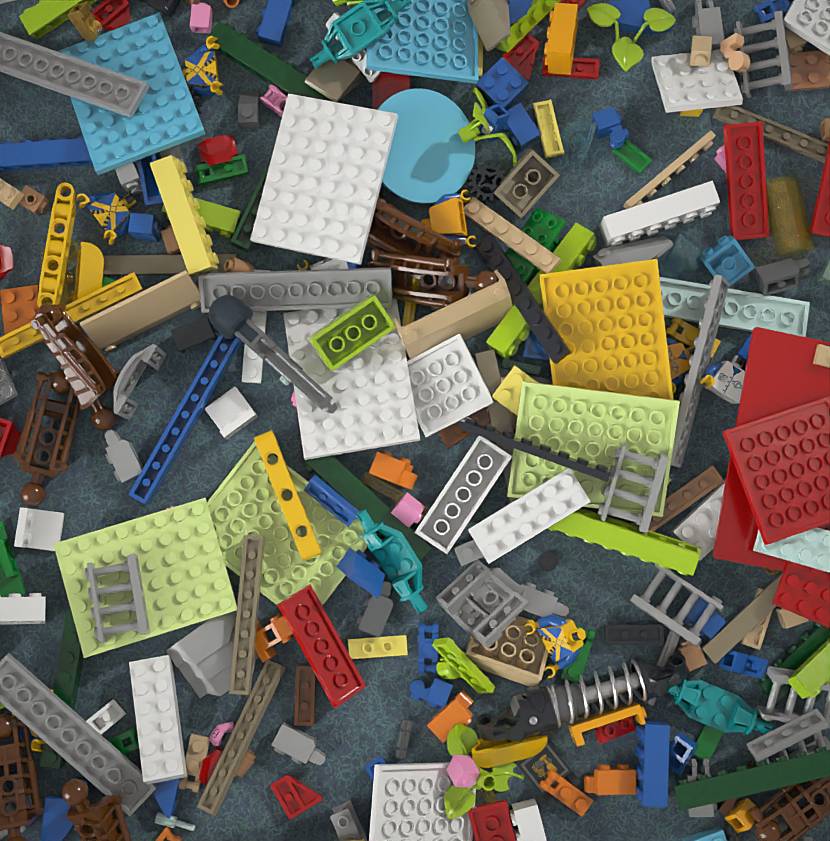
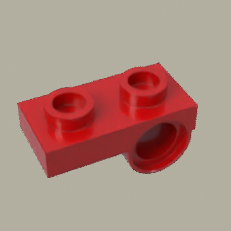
M632 716L594 728L598 743L608 742L636 730Z

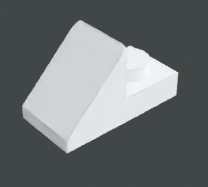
M113 699L86 722L98 733L104 735L126 713Z

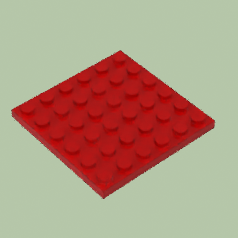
M830 396L722 432L765 545L830 523Z

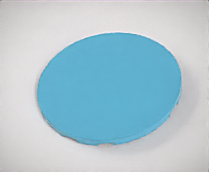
M428 89L401 91L382 103L377 110L397 113L398 120L381 184L389 192L391 191L400 197V199L418 204L434 203L445 194L457 192L468 179L475 159V140L473 139L464 144L458 133L459 129L469 124L462 110L446 96Z

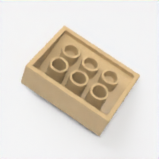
M517 615L516 619L501 632L502 636L489 648L479 643L470 635L465 653L478 666V669L530 687L539 685L542 680L548 651L537 630L539 627L535 628L533 634H526L528 629H532L530 625L524 627L525 622L529 619Z

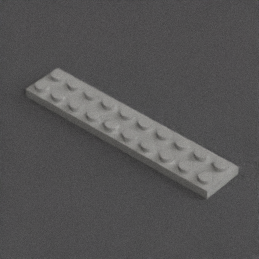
M0 32V72L130 118L133 117L149 89L147 82Z
M391 267L202 273L198 275L202 313H209L213 301L224 295L236 296L249 306L252 311L351 308L369 295H375L383 307H393Z
M715 274L714 280L711 279L709 283L710 295L704 302L705 314L699 322L700 333L695 338V352L689 360L690 371L684 379L686 387L679 398L681 406L678 411L671 466L681 468L704 384V382L700 384L699 380L703 378L705 369L709 365L730 284L721 275Z
M10 653L0 661V702L106 796L121 795L122 810L128 816H131L158 785L156 783L148 785L144 783L142 771Z

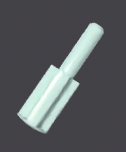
M159 811L156 814L155 823L171 828L178 826L191 831L195 829V825L179 821L176 816L167 818L164 813Z

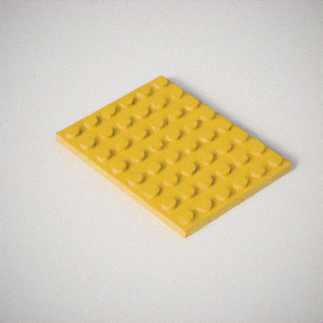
M657 259L540 274L544 312L571 351L569 355L557 364L553 363L550 359L553 385L673 400Z

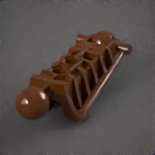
M378 195L366 243L388 254L435 258L432 254L437 247L442 250L437 255V259L453 258L454 265L460 264L459 255L463 245L462 240L455 239L452 241L431 230L425 224L407 216L405 212L399 211L394 207L393 203L385 200L383 195ZM413 238L418 242L415 245L412 242L408 241V239Z
M378 248L371 249L372 260H368V265L365 267H391V269L396 270L395 283H392L393 299L444 308L467 297L469 287L476 288L479 291L498 282L497 276L491 271H482L477 276H470V266L454 265L453 258L442 260L413 255L402 256L380 253ZM380 257H382V258H389V259H391V260H379V259H380ZM427 274L433 276L434 282L428 281ZM446 276H450L452 278V284L447 283L445 279ZM413 278L419 279L421 286L413 285Z
M64 303L41 305L37 310L35 319L31 321V326L34 329H40L45 338V344L53 352V357L56 356L61 363L60 368L64 369V373L74 390L75 396L79 398L80 409L88 408L91 405L94 411L91 418L93 425L101 431L113 428L117 419L112 409L103 406L100 397L116 384L121 372L114 369L90 338L65 312L66 305Z
M59 370L55 373L50 372V375L40 371L36 373L35 378L38 384L31 410L28 411L18 451L14 452L13 455L14 460L19 461L23 472L32 473L31 481L26 483L21 489V499L29 506H37L44 501L46 497L45 488L42 486L44 476L54 479L60 471L65 472L68 469L66 462L77 425L76 419L80 408V401L77 396L76 403H71L74 390L68 382L64 370ZM46 381L48 383L45 394L40 396L43 382ZM51 388L59 394L69 393L67 403L48 399ZM38 399L42 400L40 410L36 409ZM70 408H74L72 418L68 417ZM36 414H38L36 424H33ZM43 416L51 418L49 428L41 426ZM55 419L62 420L59 430L52 429ZM67 421L69 422L67 431H64ZM35 428L33 437L30 438L31 430ZM44 433H52L53 441L45 443L42 440ZM65 436L64 443L62 446L60 445L62 437ZM28 442H30V443H31V444H30V448H29V451H28V453H27V452H26V448H27ZM61 450L60 458L57 460L58 452ZM40 451L48 453L49 458L47 461L41 462L38 460L37 455Z
M0 714V739L9 738L12 734L14 736V744L0 746V766H4L5 772L3 777H1L0 772V831L8 830V840L6 841H27L21 836L20 827L31 825L38 815H43L44 807L40 805L28 726L21 720H18L17 717ZM19 727L23 728L25 743H20ZM23 748H26L27 758H23ZM17 763L18 774L10 775L9 764ZM27 780H29L30 789H28ZM8 782L14 783V789L11 792H6L4 789ZM29 795H31L32 804L29 803ZM15 802L17 805L16 810L13 813H8L7 805Z
M830 776L782 787L781 791L759 809L758 807L751 808L749 813L756 820L754 825L756 827L757 839L759 841H796L806 831L813 829L830 814ZM820 793L821 798L814 802V796ZM805 797L808 803L799 808L796 802ZM773 805V809H771L766 814L762 815L763 811H765L768 807ZM779 814L788 823V828L781 832L779 824L772 820Z
M72 779L63 786V800L70 805L67 819L72 821L74 830L80 834V841H131L121 807V795L104 796L97 803L90 804L89 800L86 799L88 796V786L82 780Z

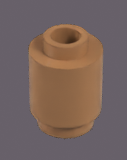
M231 257L225 262L224 270L226 273L254 272V267L249 262Z
M247 749L235 774L236 778L238 776L243 777L254 764L256 755L251 750Z

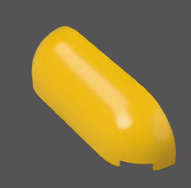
M80 243L81 251H78L74 301L102 288L104 258L100 249L91 243Z
M538 734L525 738L522 741L509 739L486 741L480 738L472 748V759L479 767L490 768L530 758L544 749L548 737L547 735L540 736Z

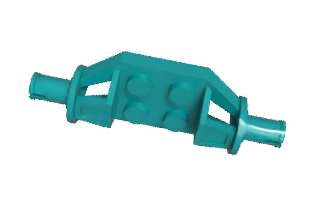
M363 0L331 23L325 39L321 41L324 46L323 50L311 57L310 61L313 62L312 64L317 69L328 60H333L335 64H338L340 60L354 57L386 35L394 23L400 21L397 16L399 15L398 12L412 4L411 0H394L393 2H388V0ZM384 6H387V7H388V8H386V9H384V10H382V11H380V12H378V13H376V12L374 11L375 9H378V8H381V7H384ZM337 36L339 40L329 47L330 43Z
M361 510L355 515L364 528L363 532L359 535L360 538L365 539L370 551L374 554L392 582V586L399 593L400 601L410 600L417 613L423 612L428 606L419 594L424 586L422 585V564L402 532L384 525L383 521L374 523L367 510ZM378 530L387 537L380 540L375 532ZM412 577L414 586L410 588L407 580Z
M685 679L682 683L672 686L667 692L673 695V704L677 705L686 717L724 733L743 732L748 735L754 729L767 734L771 732L768 729L773 727L772 723L757 718V709L751 708L738 695L702 680L687 681ZM681 698H682L683 700L687 701V702L690 703V704H689V705L686 704L685 702H683V701L681 700Z

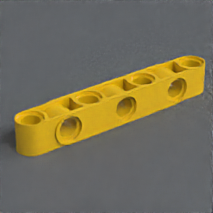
M61 183L56 189L39 282L37 300L39 307L47 301H52V304H59L63 291L77 203L75 201L77 194L69 183ZM71 191L69 196L63 197L64 192ZM64 227V232L58 234V228ZM53 264H59L56 270H50Z
M271 430L254 437L302 560L306 561L321 555V549L273 431ZM275 454L278 456V462L271 465L268 459L271 455ZM286 490H291L293 493V497L289 501L283 499V493ZM300 526L307 528V534L304 537H300L297 534Z

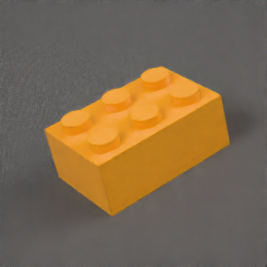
M555 3L554 11H550L549 22L551 24L547 29L548 43H545L544 54H546L545 65H548V73L571 75L578 29V4Z

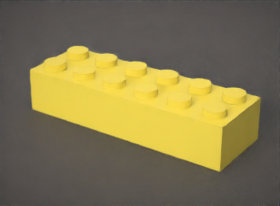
M172 155L151 162V169L189 275L198 276L199 274L218 269L217 264L219 260L216 253L212 252L211 246L213 243L210 235H206L204 229L206 223L203 216L200 217L198 209H200L199 203L196 198H193L191 193L193 186L191 181L187 180L185 176L187 169L184 162H181Z

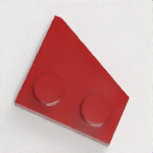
M527 33L508 53L505 52L501 56L528 82L539 41Z
M289 774L270 784L289 820L323 800L321 795Z

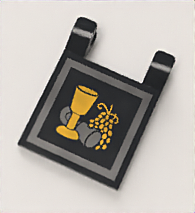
M548 740L540 753L523 759L517 764L550 807L556 804V800L549 792L539 786L541 780H545L548 776L547 772L550 769L557 772L563 778L567 776L575 787L580 784L579 778ZM554 780L551 786L554 787L557 781Z

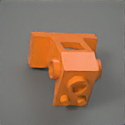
M280 614L270 619L271 624L262 628L257 620L255 650L262 662L277 654L272 645L279 641H282L284 644L293 638L289 625L284 616L281 617ZM270 628L277 637V639L271 642L265 633Z

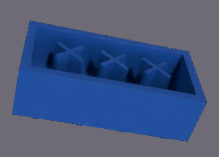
M645 720L646 724L641 725L639 723V725H636V737H639V745H635V756L638 757V765L635 764L634 769L636 770L638 781L634 797H637L642 806L667 807L670 725L664 721Z

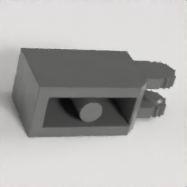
M792 258L757 267L755 268V282L763 296L796 288L800 279L809 276L808 268L810 267V261L805 258L793 261Z
M384 581L381 595L378 599L368 594L364 604L367 606L365 613H360L356 622L360 624L358 629L379 638L394 605L392 599L388 598L393 587L390 582Z

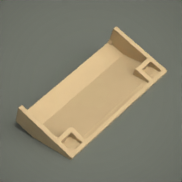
M185 270L80 322V324L97 348L102 352L106 351V353H109L117 348L116 345L189 309L196 310L200 308L199 288L194 279Z
M498 270L494 271L498 282L402 327L396 318L393 319L409 360L458 334H461L465 341L500 324L513 306L505 279Z

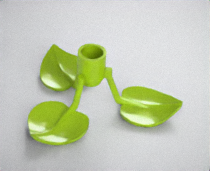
M599 3L586 9L590 19L596 25L601 27L615 25L616 41L612 46V53L625 72L643 58L644 52L635 42L645 27L649 25L653 31H665L671 28L676 21L674 16L660 8H650L646 10L643 16L647 22L642 25L634 39L631 40L629 37H622L620 39L619 26L616 20L620 18L621 14L616 7L606 3Z
M475 87L471 91L477 95L482 105V110L478 103L475 102L472 115L475 119L459 129L458 133L464 144L473 139L476 142L481 139L500 137L513 154L514 166L517 163L516 153L505 133L478 136L480 134L478 128L480 124H483L488 132H490L484 116L488 104L481 92Z
M459 723L454 725L447 737V750L452 757L454 754L469 756L468 753L472 752V748L478 740L476 732L470 727ZM474 761L480 772L476 779L477 784L473 785L472 788L455 787L453 784L444 794L447 818L454 819L460 817L472 808L476 796L470 789L480 790L483 788L487 791L492 789L499 792L509 790L507 783L509 777L516 776L523 780L525 778L524 775L513 773L514 767L517 766L514 762L491 767L492 772H487L481 769Z

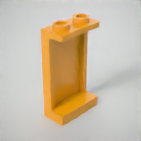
M632 701L630 706L622 704L617 706L616 710L610 708L604 710L602 714L594 713L588 715L587 719L582 717L574 720L573 723L567 722L572 740L578 747L585 744L581 732L633 715L638 723L644 725L646 724L644 719L647 718L643 706L641 707L640 704Z

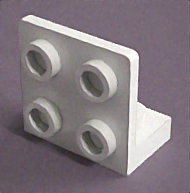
M236 387L230 389L205 408L206 412L220 429V433L226 439L232 437L258 417Z
M20 507L14 546L55 551L53 544L61 541L64 513Z

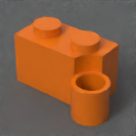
M382 450V453L377 452L369 474L412 490L418 475L411 473L413 466L410 465L411 461L402 457L399 460L392 457V453Z
M461 690L428 722L427 726L444 743L454 725L459 723L468 726L471 723L473 714L469 711L468 707L474 701L464 690Z
M599 764L598 769H594V775H584V792L597 795L636 794V770L630 768L629 764H617V767H610L609 764Z

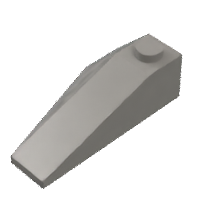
M660 236L604 248L593 255L597 267L651 260L652 258L660 257L674 244L667 237Z

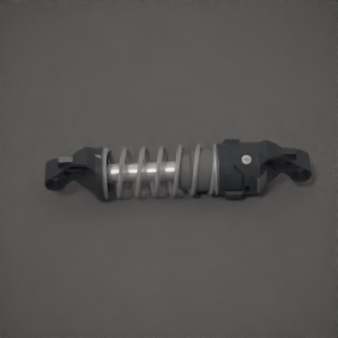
M674 654L668 658L664 667H660L640 657H635L630 661L631 674H629L625 662H622L625 676L618 678L614 677L612 668L608 666L607 669L611 680L601 683L597 671L594 670L593 675L596 685L586 687L583 677L579 675L580 684L576 682L569 684L568 680L565 679V684L555 687L551 684L550 688L548 686L539 687L538 685L526 688L525 692L512 696L510 704L500 718L488 713L477 717L476 724L480 738L486 741H497L500 739L522 741L525 738L538 734L540 736L548 735L554 729L560 728L562 722L568 721L573 723L578 715L587 719L589 703L598 714H602L604 710L603 699L611 709L616 710L618 695L625 704L630 706L633 701L632 690L642 701L661 698L672 686L682 683L688 677L686 659L681 654ZM629 692V702L622 693ZM614 696V706L611 704L608 697ZM595 701H599L600 711L594 704Z

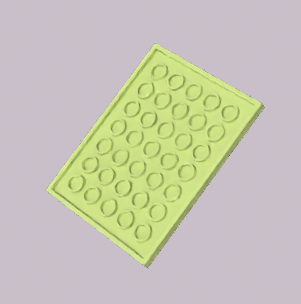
M522 381L515 437L533 440L532 444L538 446L540 444L548 445L555 452H559V450L565 451L574 459H578V457L589 460L588 464L594 466L597 464L608 467V471L611 465L615 466L616 458H614L616 447H620L621 442L626 444V451L655 458L659 456V452L667 454L669 461L652 516L663 517L680 401ZM513 448L507 497L520 498L568 468ZM623 458L620 470L646 477L653 476L654 469L652 466ZM571 469L591 501L583 507L598 509L600 503H604V487L610 483L611 477L606 482ZM619 477L615 485L616 489L642 496L644 494L647 495L649 489L645 484ZM612 496L609 507L635 514L642 513L643 510L641 503Z
M254 441L207 502L225 565L240 576L244 535L264 536L260 592L277 605L301 588L311 584L323 606L346 576L336 566L349 548L355 552L358 549L364 552L368 547L365 539H361L359 536L364 528L357 518L347 527L304 491L309 482L288 467L322 552L321 555L303 561ZM271 455L268 461L271 465H274L278 462V458ZM286 490L283 493V499L285 501L292 499V491ZM300 526L297 534L300 537L306 536L307 528Z
M206 498L53 544L84 658L237 611V603ZM136 554L139 560L150 634L140 635L139 631L131 630L106 635L107 642L100 643L94 634V628L97 625L96 619L93 620L91 608L94 605L93 599L90 600L88 595V588H91L90 580H87L85 576V568H88L87 563L92 562L95 564V568L125 563L127 555ZM126 571L97 576L98 588L127 583L128 580H131L130 572ZM128 590L100 596L101 608L131 602L134 599L133 592ZM133 610L103 616L104 627L130 623L137 619L136 611L133 612Z

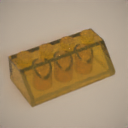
M784 176L766 180L768 218L777 257L815 251L812 235L809 233L810 226L798 178Z

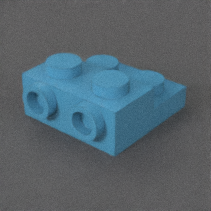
M725 235L717 241L718 245L714 248L709 247L702 252L703 256L699 259L713 277L715 274L723 276L730 283V287L753 270L755 266L736 239L731 235L728 237Z

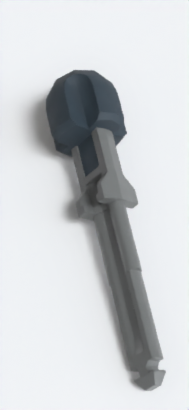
M224 295L213 301L209 309L210 323L226 339L237 336L289 383L294 384L321 410L328 407L329 409L326 412L333 414L338 409L336 403L331 404L333 397L303 371L302 367L250 320L253 316L252 309L241 299L232 295Z

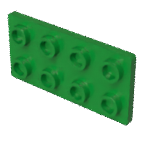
M536 208L521 231L553 253L560 244L557 236L565 226L566 221ZM511 248L506 252V256L525 283L533 272L537 274L540 271L539 268Z
M0 521V596L9 597V594H21L22 596L26 594L5 524L3 521Z

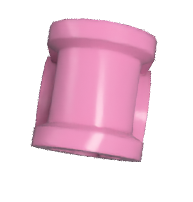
M271 84L269 86L270 89L259 100L267 108L282 117L284 111L281 109L286 104L287 96Z

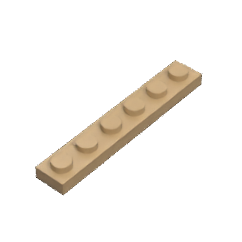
M709 131L627 200L623 207L628 209L643 204L642 200L646 196L648 199L657 192L656 188L659 185L664 187L671 180V175L674 173L678 175L686 168L684 164L688 161L690 163L695 161L700 156L698 153L702 149L704 151L708 150L714 144L712 141L716 135Z
M472 197L464 207L465 216L544 273H552L560 264L561 259L475 197Z

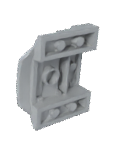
M155 344L134 354L126 363L116 381L113 391L114 413L127 420L131 419L139 405L129 399V396L146 366L148 365L158 371L167 356Z
M478 559L435 597L440 606L466 632L487 648L502 636L501 632L529 605V602L525 599L526 591L523 587L512 580L500 568H488Z
M236 611L208 620L166 650L199 698L206 694L222 696L230 689ZM256 650L254 651L253 671L255 667V661L257 658H259V655Z

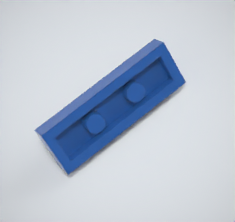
M316 475L311 478L304 489L306 493L347 527L352 524L356 518L355 515L360 512Z

